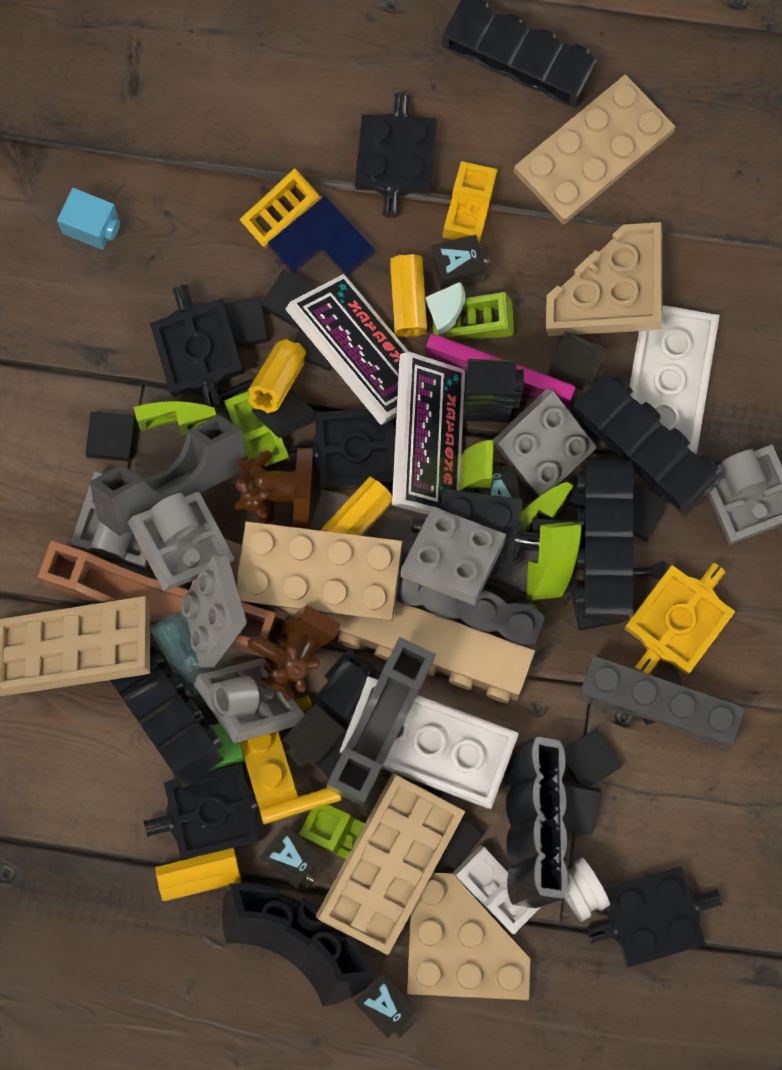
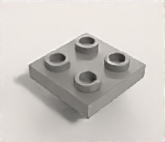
M546 389L492 440L499 452L536 498L556 487L597 448L554 391Z
M773 444L756 451L750 449L739 452L717 465L718 471L716 473L719 476V482L708 494V497L729 546L782 526V465Z
M94 471L92 480L103 474ZM89 486L70 545L76 549L146 569L148 561L133 532H127L119 536L98 520L91 487Z
M200 492L185 497L183 493L171 495L155 504L150 510L132 516L128 521L130 529L164 592L197 579L213 555L228 556L230 565L235 561Z
M432 506L401 568V577L475 606L505 544L506 534Z
M213 555L182 599V613L187 618L191 633V647L196 652L200 667H215L247 624L228 556Z
M264 658L198 674L195 681V688L233 743L298 726L304 716L293 699L287 701L281 692H277L271 687L263 688L260 686L261 679L270 675L264 667L266 662Z

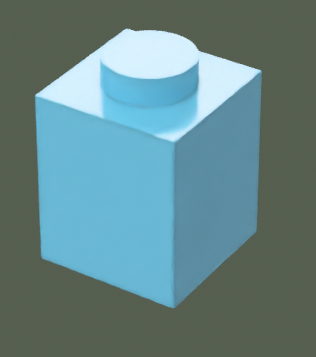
M72 188L57 219L62 234L101 250L104 249L108 240L112 241L115 238L120 227V219H118L113 203Z

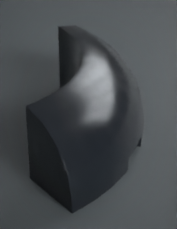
M229 883L223 898L222 909L223 931L226 944L254 945L282 956L306 976L318 994L322 1006L337 1004L350 999L364 991L372 983L375 977L352 936L348 935L346 937L340 930L318 920L316 914L320 907L305 898L300 902L279 894V888L251 883Z

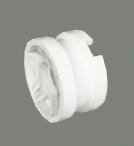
M580 857L573 861L572 867L567 869L568 889L565 899L577 918L583 922L591 917L593 910L598 909L601 911L610 906V903L602 885L585 859Z

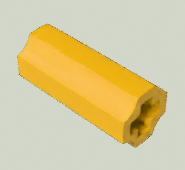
M411 254L390 258L395 335L399 337H418L427 334L422 256Z
M284 339L275 344L249 388L250 395L247 400L255 409L263 410L266 413L279 409L305 364L304 357L307 352L300 343Z
M369 477L320 531L364 536L392 505L391 493L380 482Z
M234 848L155 867L162 901H169L225 887L229 883L242 882Z

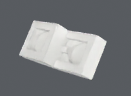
M481 845L452 873L513 935L540 909V907L529 908L511 904L507 891L508 872Z

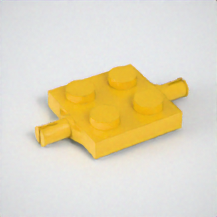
M712 563L704 576L698 580L688 577L671 565L624 628L640 640L647 649L637 665L634 666L635 670L641 671L647 661H649L643 673L650 674L659 660L671 663L687 676L690 674L736 612L723 603L713 591V588L722 576L726 574L722 567L711 579L710 577L719 566L716 563Z

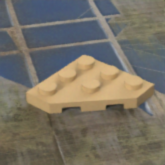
M661 222L622 225L612 234L613 239L599 252L595 250L574 270L575 274L561 287L557 285L547 295L546 331L548 336L663 330Z
M432 873L411 912L407 995L528 1001L530 958L454 874Z

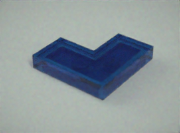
M326 196L322 197L268 242L270 250L292 274L320 251L346 277L375 254L374 248Z

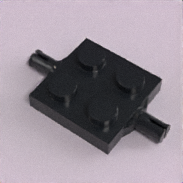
M401 92L394 95L393 114H362L355 175L356 190L376 191L385 195L382 215L390 217L391 210L392 218L398 217L400 196L411 193L431 194L437 134V119L408 115L410 95L403 93L402 98Z
M179 285L180 289L176 286L172 291L178 310L166 318L150 323L169 392L173 397L193 390H202L206 405L210 407L215 406L219 409L223 405L219 397L217 385L226 379L246 373L226 304L223 299L204 305L192 304L188 285Z
M367 408L315 413L316 433L313 444L290 446L291 462L297 461V448H313L312 460H315V464L320 472L321 491L360 488L369 477L377 480L383 486L393 485L396 437L393 419L381 425Z
M449 489L443 490L441 510L506 534L505 544L490 575L513 578L515 558L521 547L539 549V543L530 542V539L540 540V534L523 531L521 522L523 499ZM414 516L412 523L423 525L426 518ZM411 526V532L419 533L422 527Z
M242 763L208 771L184 788L178 779L164 782L168 800L167 815L143 820L144 827L148 828L145 829L147 837L167 831L172 833L178 844L181 861L231 848L237 849L260 843L256 826L257 809H259L255 794H253L246 783Z
M679 866L604 888L610 903L609 921L586 927L588 935L603 931V933L588 937L591 944L614 937L621 947L626 966L629 968L706 945L699 924L700 911L722 906V900L718 898L705 902L706 900L719 897L718 889L695 896L688 887L683 867Z

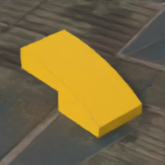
M461 161L442 238L479 246L498 169Z

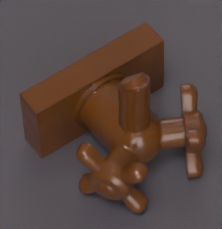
M297 448L296 469L293 472L265 471V464L272 458V454L268 450L262 452L259 458H253L248 461L245 458H239L238 465L243 468L244 475L235 484L242 494L240 500L235 503V509L239 511L246 509L247 511L255 512L258 523L268 524L273 518L274 501L291 503V505H294L292 527L308 529L313 448ZM250 480H253L252 490L247 486Z
M306 605L278 626L273 639L283 644V647L262 636L249 639L247 647L271 659L267 660L264 664L266 671L270 675L261 679L260 686L263 688L271 687L273 690L281 692L287 701H291L294 698V693L288 687L290 684L295 683L297 691L300 693L304 692L306 685L303 678L306 676L308 669L320 666L319 659L312 658L314 652L336 637L341 624Z

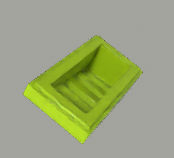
M506 292L466 298L465 304L455 320V325L443 334L437 331L433 320V334L449 340L514 336L513 305ZM493 310H499V321L494 322ZM467 311L468 326L463 327L462 312ZM478 311H483V324H478Z

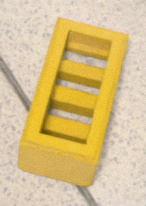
M294 168L239 220L258 242L266 248L315 209L324 199L305 177ZM295 187L306 197L301 202L291 192ZM284 196L295 207L290 212L279 201ZM272 205L283 217L279 222L267 211ZM260 215L272 227L268 233L255 220Z

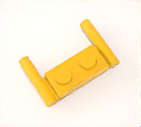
M309 695L294 699L303 713L313 709ZM278 731L240 742L264 824L341 801L339 794L327 788L298 797Z

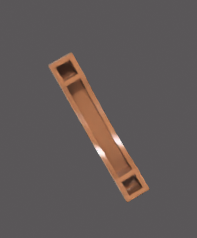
M50 541L37 576L43 587L94 604L146 596L151 603L150 622L191 635L187 618L183 616L181 609L182 599L189 590L175 587L164 592L158 580L127 570L88 552ZM241 602L247 624L230 645V648L266 659L264 655L247 647L248 640L262 636L272 641L278 624L276 613Z

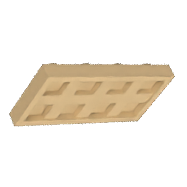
M625 74L516 164L513 172L564 225L671 136L676 126Z
M246 522L237 580L241 602L302 609L308 605L318 612L393 621L404 542Z
M146 596L0 619V697L150 674V601Z
M392 773L316 914L317 919L389 955L465 811Z

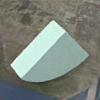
M460 282L425 297L437 331L440 334L447 332L455 325V320L465 304V290Z

